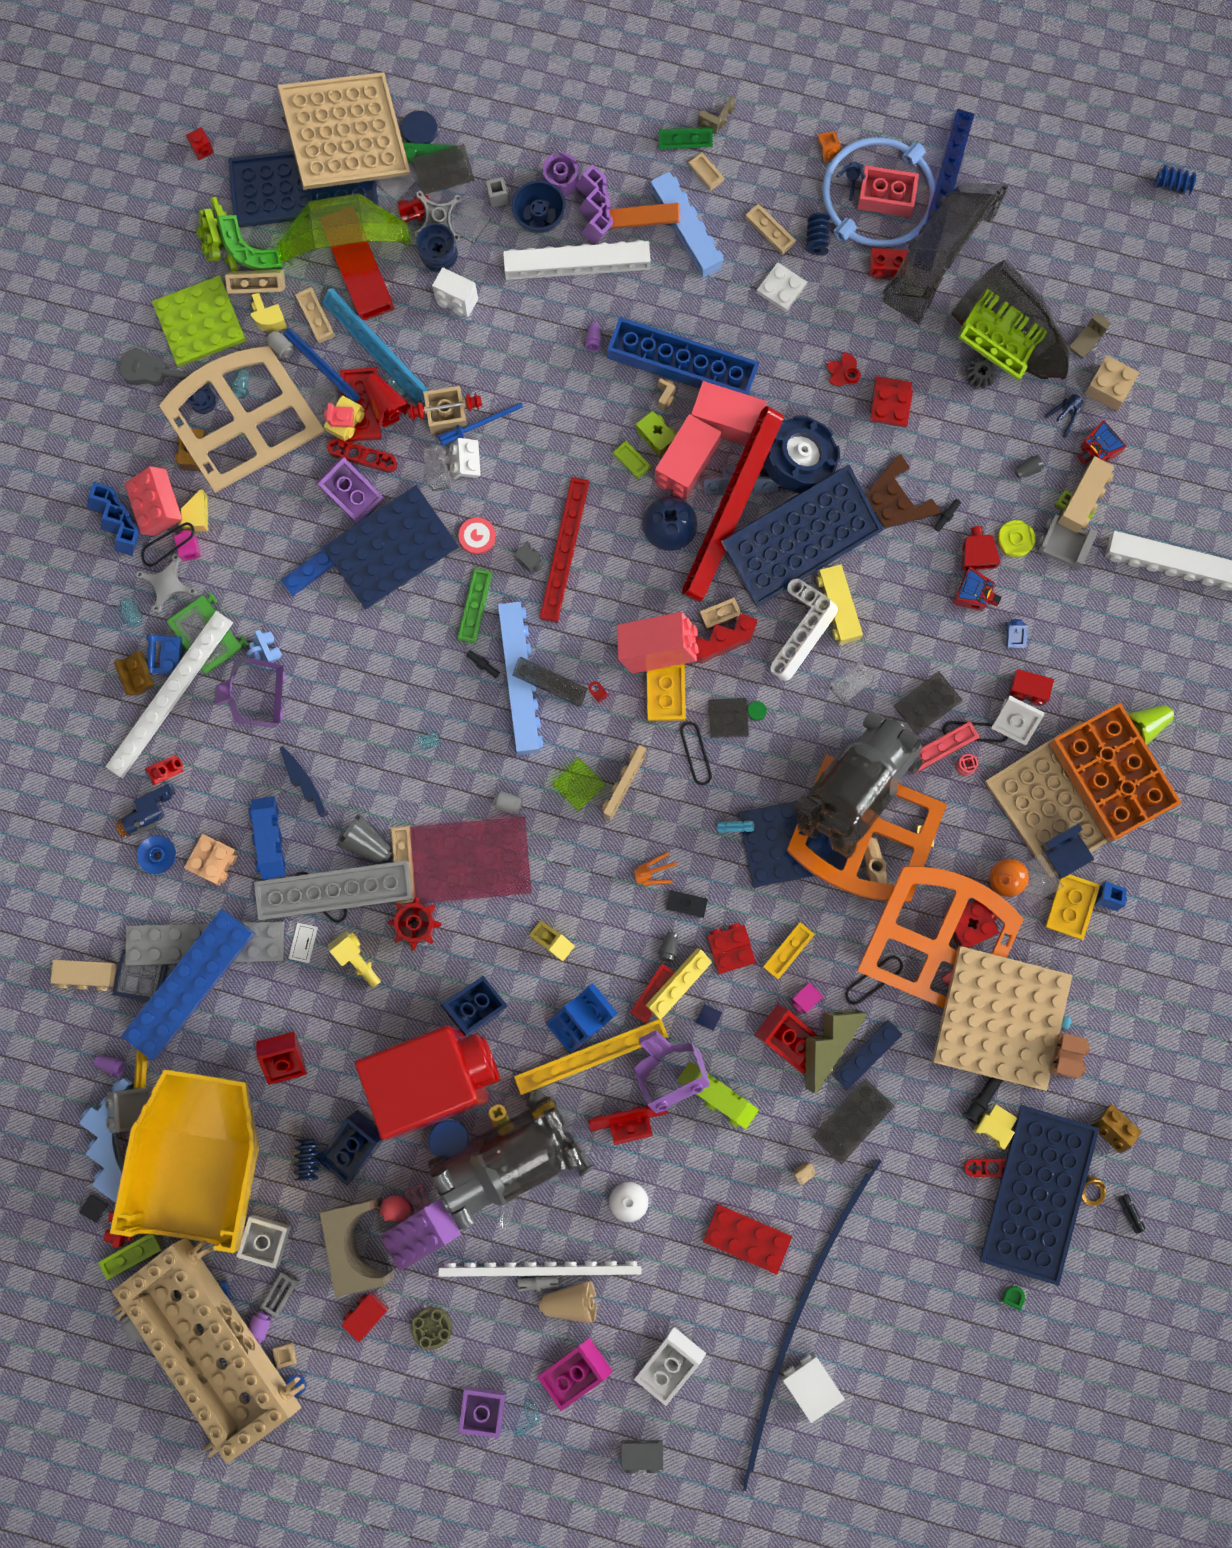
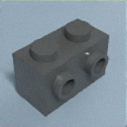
M622 1440V1470H626V1473H638V1470H646L647 1473H659V1470H663V1440Z

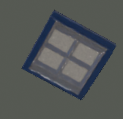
M122 949L112 995L149 1001L164 982L167 965L126 966V949Z

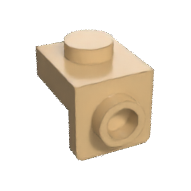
M659 378L657 388L664 392L658 401V409L665 411L667 406L671 407L675 397L673 396L676 386L667 379Z

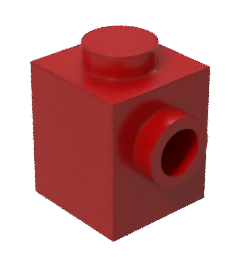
M202 127L186 134L198 161L214 153Z

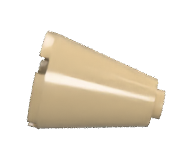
M585 1281L543 1295L539 1301L540 1312H543L544 1316L592 1323L596 1319L597 1304H594L593 1297H596L594 1285L591 1281Z

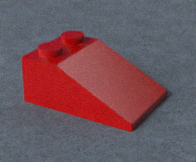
M777 1004L754 1034L763 1044L804 1075L806 1072V1037L818 1035L793 1013Z

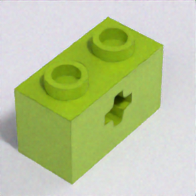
M651 411L636 424V432L659 458L666 453L677 435L671 427L668 428L665 425L663 417L660 414L656 415L654 411Z

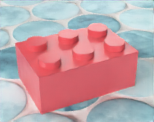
M865 165L866 179L863 180L862 178L857 209L911 218L919 174Z
M149 466L124 483L140 534L158 536L182 520L166 469Z

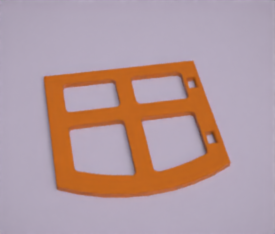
M826 754L786 851L798 863L823 881L860 897L887 902L894 884L871 882L857 877L858 869L872 834H879L912 848L913 854L908 866L924 867L947 804L898 784L896 797L928 810L920 834L906 830L880 818L881 811L870 809L861 811L827 797L826 791L833 774L836 772L835 763L837 758ZM823 774L829 777L826 785L819 783ZM819 811H824L859 827L843 870H838L828 864L806 846L807 838ZM802 825L808 828L805 836L799 834ZM917 884L911 886L904 902H911Z
M903 866L860 961L857 972L944 1008L947 996L931 990L930 985L942 961L953 965L955 963L957 950L951 948L949 942L970 898L976 899L990 909L1004 923L991 952L993 955L1007 958L1024 919L1000 895L969 877L939 868ZM913 884L935 885L955 890V895L934 939L896 924V919ZM1005 933L1010 935L1006 946L1000 944ZM892 938L927 954L916 981L912 982L877 967V962L888 939Z

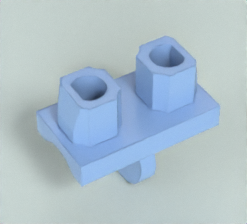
M261 630L255 631L254 642L249 644L251 649L247 651L248 657H255L256 660H261L262 658V661L270 663L281 658L279 648L276 647L269 650L267 646L274 643L271 631L264 633Z

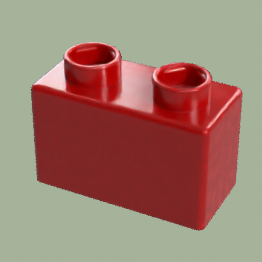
M447 1025L354 1062L380 1137L383 1140L406 1136L485 1105L489 1100L485 1087L500 1081L495 1060L485 1037H480L477 1033L465 1037L460 1030Z

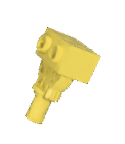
M346 930L328 944L329 951L341 966L350 961L357 969L355 971L356 974L362 975L368 984L374 988L381 980L372 970V963L370 961L365 962L360 956L361 950L359 946L361 944L359 939L353 932L349 934Z

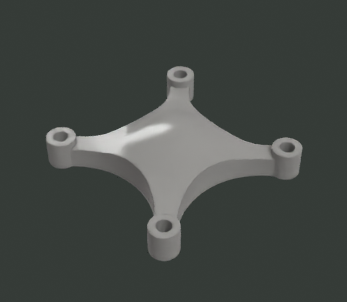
M418 191L415 196L424 206L425 222L419 230L415 231L414 237L417 238V233L419 234L421 229L428 224L440 223L450 228L454 238H457L455 242H458L460 236L456 234L451 226L450 214L452 208L460 203L461 196L456 195L448 203L437 204L428 200L422 191Z
M176 553L172 555L173 560L170 566L162 572L152 575L144 574L142 571H137L136 573L138 579L150 582L155 588L157 600L152 610L156 614L161 613L164 602L175 594L186 593L192 597L197 596L195 588L184 586L178 578L177 567L181 559Z

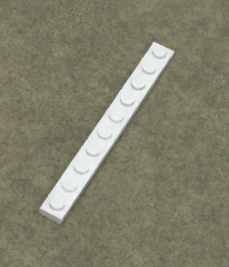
M218 611L214 613L105 766L120 778H124L233 624L231 620Z
M555 1261L545 1262V1265H536V1262H524V1265L516 1266V1262H504V1266H496V1262H484V1266H476V1262H466L464 1266H456V1263L449 1262L444 1263V1266L439 1268V1277L641 1274V1264H637V1261H625V1264H617V1261H605V1265H597V1261H585V1265H577L576 1261H566L565 1265H557Z

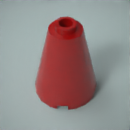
M369 374L364 378L363 387L379 426H391L400 420L399 416L402 413L404 415L408 413L407 407H410V404L378 374Z

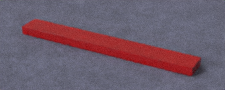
M571 477L539 618L541 620L555 623L559 621L589 489V480Z

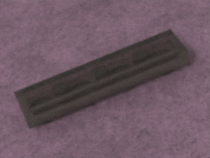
M523 657L518 658L512 676L578 707L583 704L588 689Z

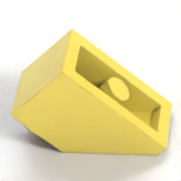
M199 490L181 508L182 520L179 522V526L189 522L194 526L195 532L208 531V496L204 490ZM189 525L182 527L184 531H192Z
M541 920L529 934L532 939L562 961L575 947L562 934Z

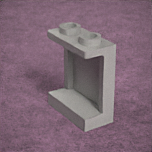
M1055 514L1052 519H1048L1044 527L1047 531L1045 535L1042 534L1039 538L1037 545H1040L1037 552L1079 570L1087 558L1098 531L1090 529L1087 532L1080 529L1078 533H1075L1057 523L1059 515Z
M154 1087L107 1092L105 1107L108 1109L106 1126L109 1133L131 1130L133 1124L139 1118L143 1106L149 1100Z

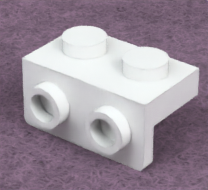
M457 438L449 447L452 479H457L460 476L478 478L480 476L478 441Z

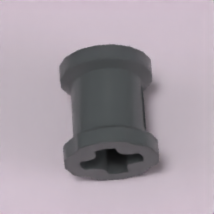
M585 1150L570 1159L580 1172V1177L595 1168L585 1156Z

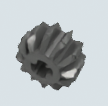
M979 357L976 358L975 362L971 361L965 371L967 374L966 380H971L969 385L975 384L976 390L980 386L983 389H986L988 385L992 386L997 378L995 373L997 367H992L993 362L991 361L989 363L986 362V357L983 361Z

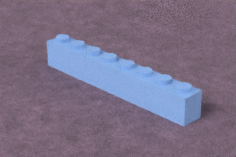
M521 602L498 604L517 755L540 753V747H543L542 735L538 736L537 728H541L540 717L535 715V710L539 709L537 698L533 699V692L536 691L535 680H531L530 673H534L533 663L528 660V655H531L530 643L526 644V637H529L528 625L524 626L523 619L527 618L526 608L521 606Z

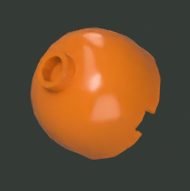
M1001 859L993 865L989 873L991 888L995 893L1004 897L1019 895L1029 884L1028 870L1017 859Z

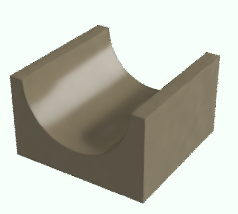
M380 1197L320 1212L335 1297L382 1287L395 1278L394 1270H380L367 1264L360 1256L356 1246L357 1226L368 1211L381 1206Z

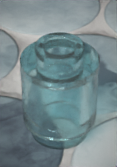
M130 598L122 600L118 609L124 624L128 628L142 624L141 619L143 617L137 602Z

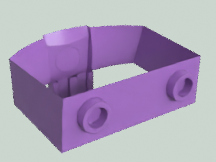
M252 658L235 661L230 679L216 685L214 704L222 705L229 702L235 723L275 727L283 717L281 698L282 683H284L286 677L285 672H283L284 665ZM242 663L276 669L273 723L243 720L238 713L234 699L231 698L232 680Z
M657 1030L639 1038L640 1045L651 1056L640 1062L634 1070L645 1101L655 1113L666 1111L677 1102L693 1094H698L710 1086L701 1052L692 1043L671 1045ZM675 1051L679 1053L694 1051L702 1077L652 1102L644 1082L651 1071L660 1063L659 1060Z

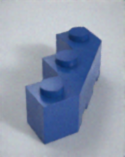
M93 482L88 496L87 508L103 513L101 530L117 534L114 551L133 556L138 541L139 528L131 520L130 514L123 503L117 498L114 489L110 486Z
M275 796L252 799L248 812L250 819H252L254 831L252 842L256 847L257 861L255 862L256 871L261 873L262 880L286 876V862L282 851L283 837L278 823L279 809Z

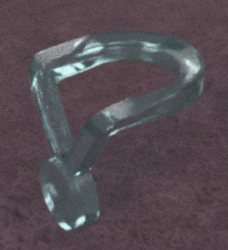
M530 1399L523 1403L524 1413L529 1424L514 1431L515 1437L523 1434L540 1422L541 1418L538 1409ZM528 1405L531 1407L536 1419L534 1422L529 1415Z

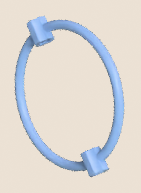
M866 138L849 144L832 159L823 180V200L827 213L837 227L833 232L836 239L845 243L850 238L867 246L892 247L913 239L926 227L933 215L937 194L933 174L922 158L926 151L920 143L914 142L909 147L904 143L889 138ZM869 145L890 146L904 152L902 158L906 165L914 167L918 164L929 187V204L923 219L913 230L898 238L876 240L855 233L857 226L853 220L845 218L841 221L830 198V181L838 163L850 152Z

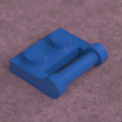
M147 634V666L150 673L171 675L181 661L182 637ZM156 641L161 642L160 667H155Z

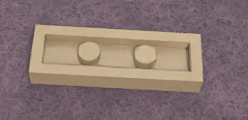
M757 204L745 215V219L781 255L795 245L796 240L760 204Z
M312 287L295 294L318 343L335 337Z

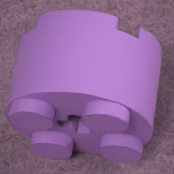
M565 152L549 155L543 163V181L556 185L563 193L564 198H566L576 190L575 186L579 180L577 161L572 155Z

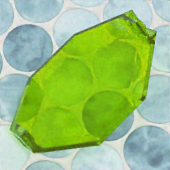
M358 193L308 201L278 242L277 247L280 263L288 262L289 265H294V258L315 249L358 242L403 243L404 247L411 246L407 223Z

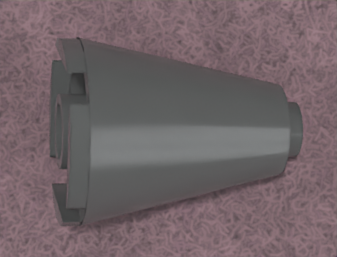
M360 814L356 815L336 844L342 849L377 863H381V861L386 862L392 854L389 851L391 847Z

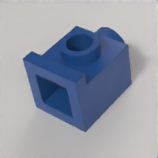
M1105 881L1100 885L1094 905H1101L1118 911L1127 903V889Z

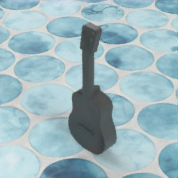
M140 349L127 351L120 363V374L131 385L151 384L159 386L163 383L165 377L184 380L190 375L189 373L167 369L163 359L152 357Z

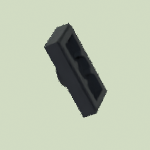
M670 890L666 910L704 918L708 899Z

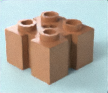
M1066 1033L1058 1034L1057 1046L1053 1057L1054 1061L1050 1073L1069 1079H1081V1075H1084L1086 1069L1083 1057L1088 1055L1090 1045L1087 1044L1088 1039Z

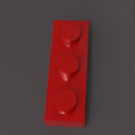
M662 963L630 1013L644 1023H647L653 1013L647 1008L646 1004L671 978L675 971Z

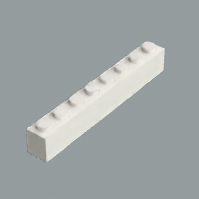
M643 240L629 243L620 241L615 244L565 245L558 248L548 246L543 249L527 248L526 250L510 249L503 251L506 280L650 270L651 263L649 241Z
M1114 531L1109 536L1105 557L1110 558L1113 562H1125L1132 567L1141 566L1147 568L1148 571L1165 572L1168 576H1180L1187 581L1196 580L1207 586L1216 585L1220 586L1223 590H1232V560Z

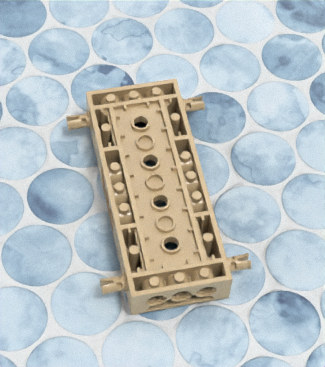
M186 1237L168 1247L112 1291L120 1303L117 1308L113 1309L112 1313L115 1314L120 1310L122 1311L116 1318L119 1321L128 1315L210 1438L211 1442L203 1447L204 1451L213 1448L207 1457L212 1458L219 1452L226 1464H228L302 1408L294 1395L304 1389V1383L294 1387L300 1380L299 1377H296L286 1385L201 1259L211 1251V1247L202 1251V1248L208 1242L203 1240L196 1247H193ZM175 1290L180 1291L181 1300L175 1298ZM197 1324L203 1325L204 1333L198 1332ZM220 1358H224L227 1361L226 1368L220 1365ZM243 1392L250 1395V1402L243 1399Z

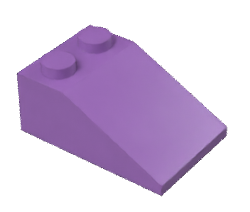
M340 457L315 482L356 523L364 519L384 498L344 457Z

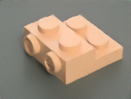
M202 834L184 868L220 886L221 882L224 883L228 877L227 871L230 865L233 866L235 864L238 851Z

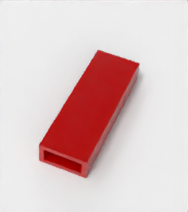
M345 208L339 213L327 215L320 219L323 232L358 316L365 321L394 310L393 301L354 208Z

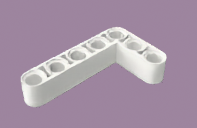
M793 579L789 582L788 592L811 609L771 664V672L783 681L792 678L838 612V607L832 600L800 579Z

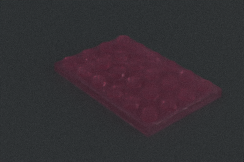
M525 816L410 827L415 897H418L420 904L532 894Z

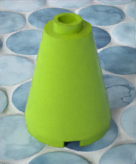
M1167 705L1127 713L1146 745L1174 720V711Z

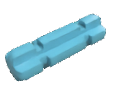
M718 822L717 831L720 833L754 831V822Z

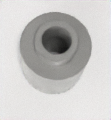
M273 331L266 339L268 346L280 358L290 357L293 353L294 345L282 333Z
M500 791L499 794L496 793L493 805H496L495 809L510 814H519L523 799H520L517 795Z
M128 1316L121 1321L123 1324L122 1328L130 1342H136L138 1345L144 1341Z

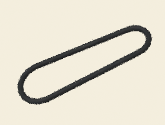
M189 522L183 523L148 543L142 550L141 558L143 563L148 567H152L161 562L193 538L194 526ZM186 525L191 527V535L152 564H148L145 561L144 553L150 545Z

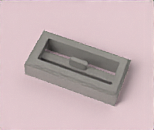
M281 1271L260 1308L278 1318L299 1281ZM284 1278L285 1281L282 1287L277 1293L271 1306L268 1308L266 1305L268 1304L270 1298L275 1292L281 1279ZM288 1283H292L276 1312L273 1311Z

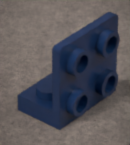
M1079 823L1040 846L1060 878L1066 877L1094 860L1091 852L1078 834V832L1083 830Z

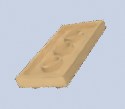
M639 745L638 749H633L629 757V766L625 765L621 771L620 783L616 782L611 790L612 798L610 800L607 799L602 807L605 820L612 821L646 757L647 748Z

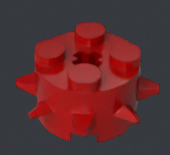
M414 897L413 902L405 906L397 903L398 912L395 915V919L388 921V924L394 926L397 932L394 942L397 943L405 940L410 943L411 950L413 951L419 943L425 941L430 944L434 943L431 937L434 929L442 925V923L435 921L432 915L436 906L433 904L424 907L419 903L418 897ZM414 919L419 922L416 928L410 925L411 922H414Z

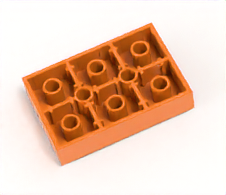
M1121 703L1058 736L1049 743L1108 843L1115 841L1182 803Z

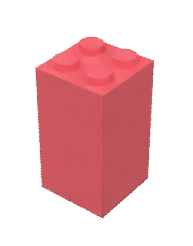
M703 381L691 415L721 431V439L745 446L761 410L766 406L767 401Z
M689 414L655 469L654 482L660 489L671 491L675 497L687 500L719 448L722 432Z
M682 612L617 625L618 660L632 674L696 662V654L699 653L695 639L698 635L697 628Z

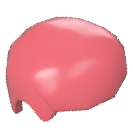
M392 1195L382 1201L378 1215L381 1216L382 1214L385 1221L403 1222L409 1217L411 1207L403 1197Z

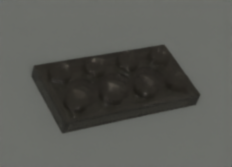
M864 1078L811 1137L842 1165L895 1106Z

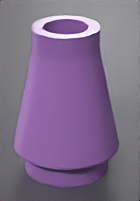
M595 322L589 324L584 340L586 350L591 352L598 351L602 346L600 325Z
M98 1055L94 1060V1066L112 1077H120L125 1070L126 1063L121 1058Z

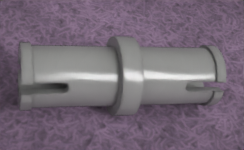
M536 1276L534 1278L518 1279L519 1292L530 1290L541 1292L542 1289L559 1288V1276Z

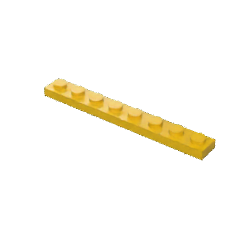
M662 1019L514 1076L520 1094H526L642 1048L639 1038L654 1030H657L664 1038H667L668 1035Z

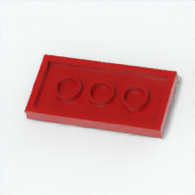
M377 367L340 370V377L360 395V399L356 403L360 404L364 409L362 421L354 426L355 432L351 438L346 440L347 442L382 439L381 426L376 421L363 387L366 376L378 374Z
M718 1204L702 1242L777 1275L792 1236Z

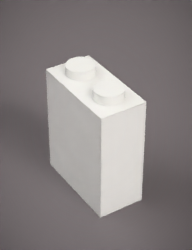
M808 1354L800 1360L801 1364L797 1367L791 1366L783 1372L784 1376L781 1378L809 1421L813 1423L845 1399L816 1355L811 1356Z

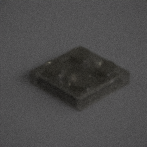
M746 698L708 700L710 738L749 736Z

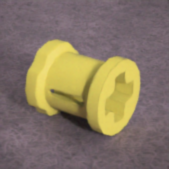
M495 1105L490 1108L489 1116L493 1127L497 1130L505 1129L509 1125V1117L505 1107Z

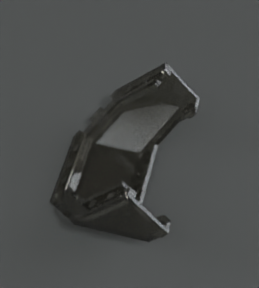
M963 182L952 190L947 197L944 196L938 205L940 207L938 211L934 210L930 215L928 225L924 224L920 229L918 239L914 238L908 247L910 250L891 284H888L883 291L884 298L882 302L915 323L920 324L924 318V313L930 308L936 291L944 279L942 277L946 272L945 268L949 269L955 258L981 221L985 220L990 223L994 219L1009 186L1005 184Z

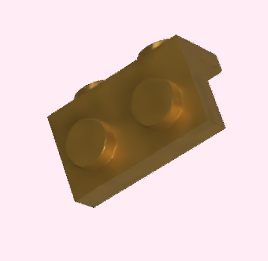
M1113 1104L1107 1106L1101 1117L1091 1125L1100 1128L1098 1134L1119 1153L1130 1149L1142 1132Z

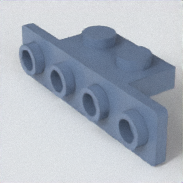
M722 465V477H705L704 494H724L737 465ZM759 473L751 494L778 493V484L771 477H760Z

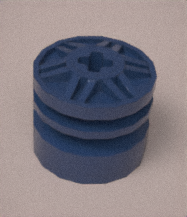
M432 223L421 229L416 243L424 265L430 270L440 272L442 268L447 270L451 268L457 261L458 250L454 234L450 228L444 224Z

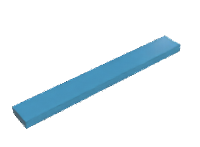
M333 288L328 289L322 304L416 404L418 402L422 403L424 400L423 392L428 391V389Z

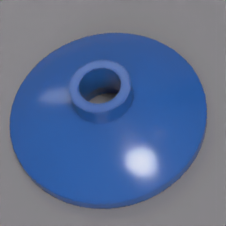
M157 835L145 839L137 851L139 865L143 870L151 874H161L168 871L176 859L174 844L163 836ZM158 852L161 853L160 859L155 857Z

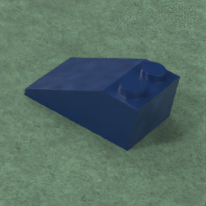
M482 976L443 1002L440 1006L466 1037L500 1016L508 1005L487 979Z
M357 1110L345 1119L318 1159L325 1168L348 1186L384 1140L380 1137L377 1126Z

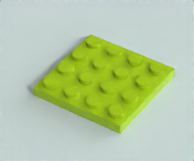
M220 275L152 301L178 367L246 342Z

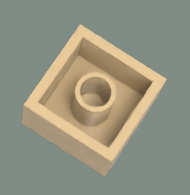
M1106 355L1084 394L1117 411L1140 372Z

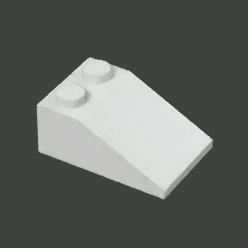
M674 1327L634 1380L667 1406L700 1365L706 1353Z

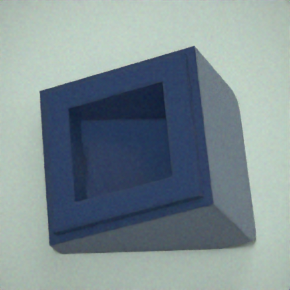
M704 1004L696 1023L714 1031L722 1012Z

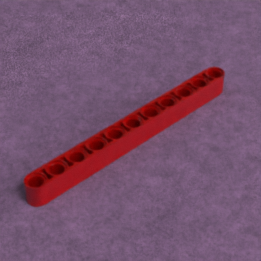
M765 406L761 410L683 585L682 594L697 602H701L708 591L725 552L721 540L733 534L782 424L783 414L769 406Z

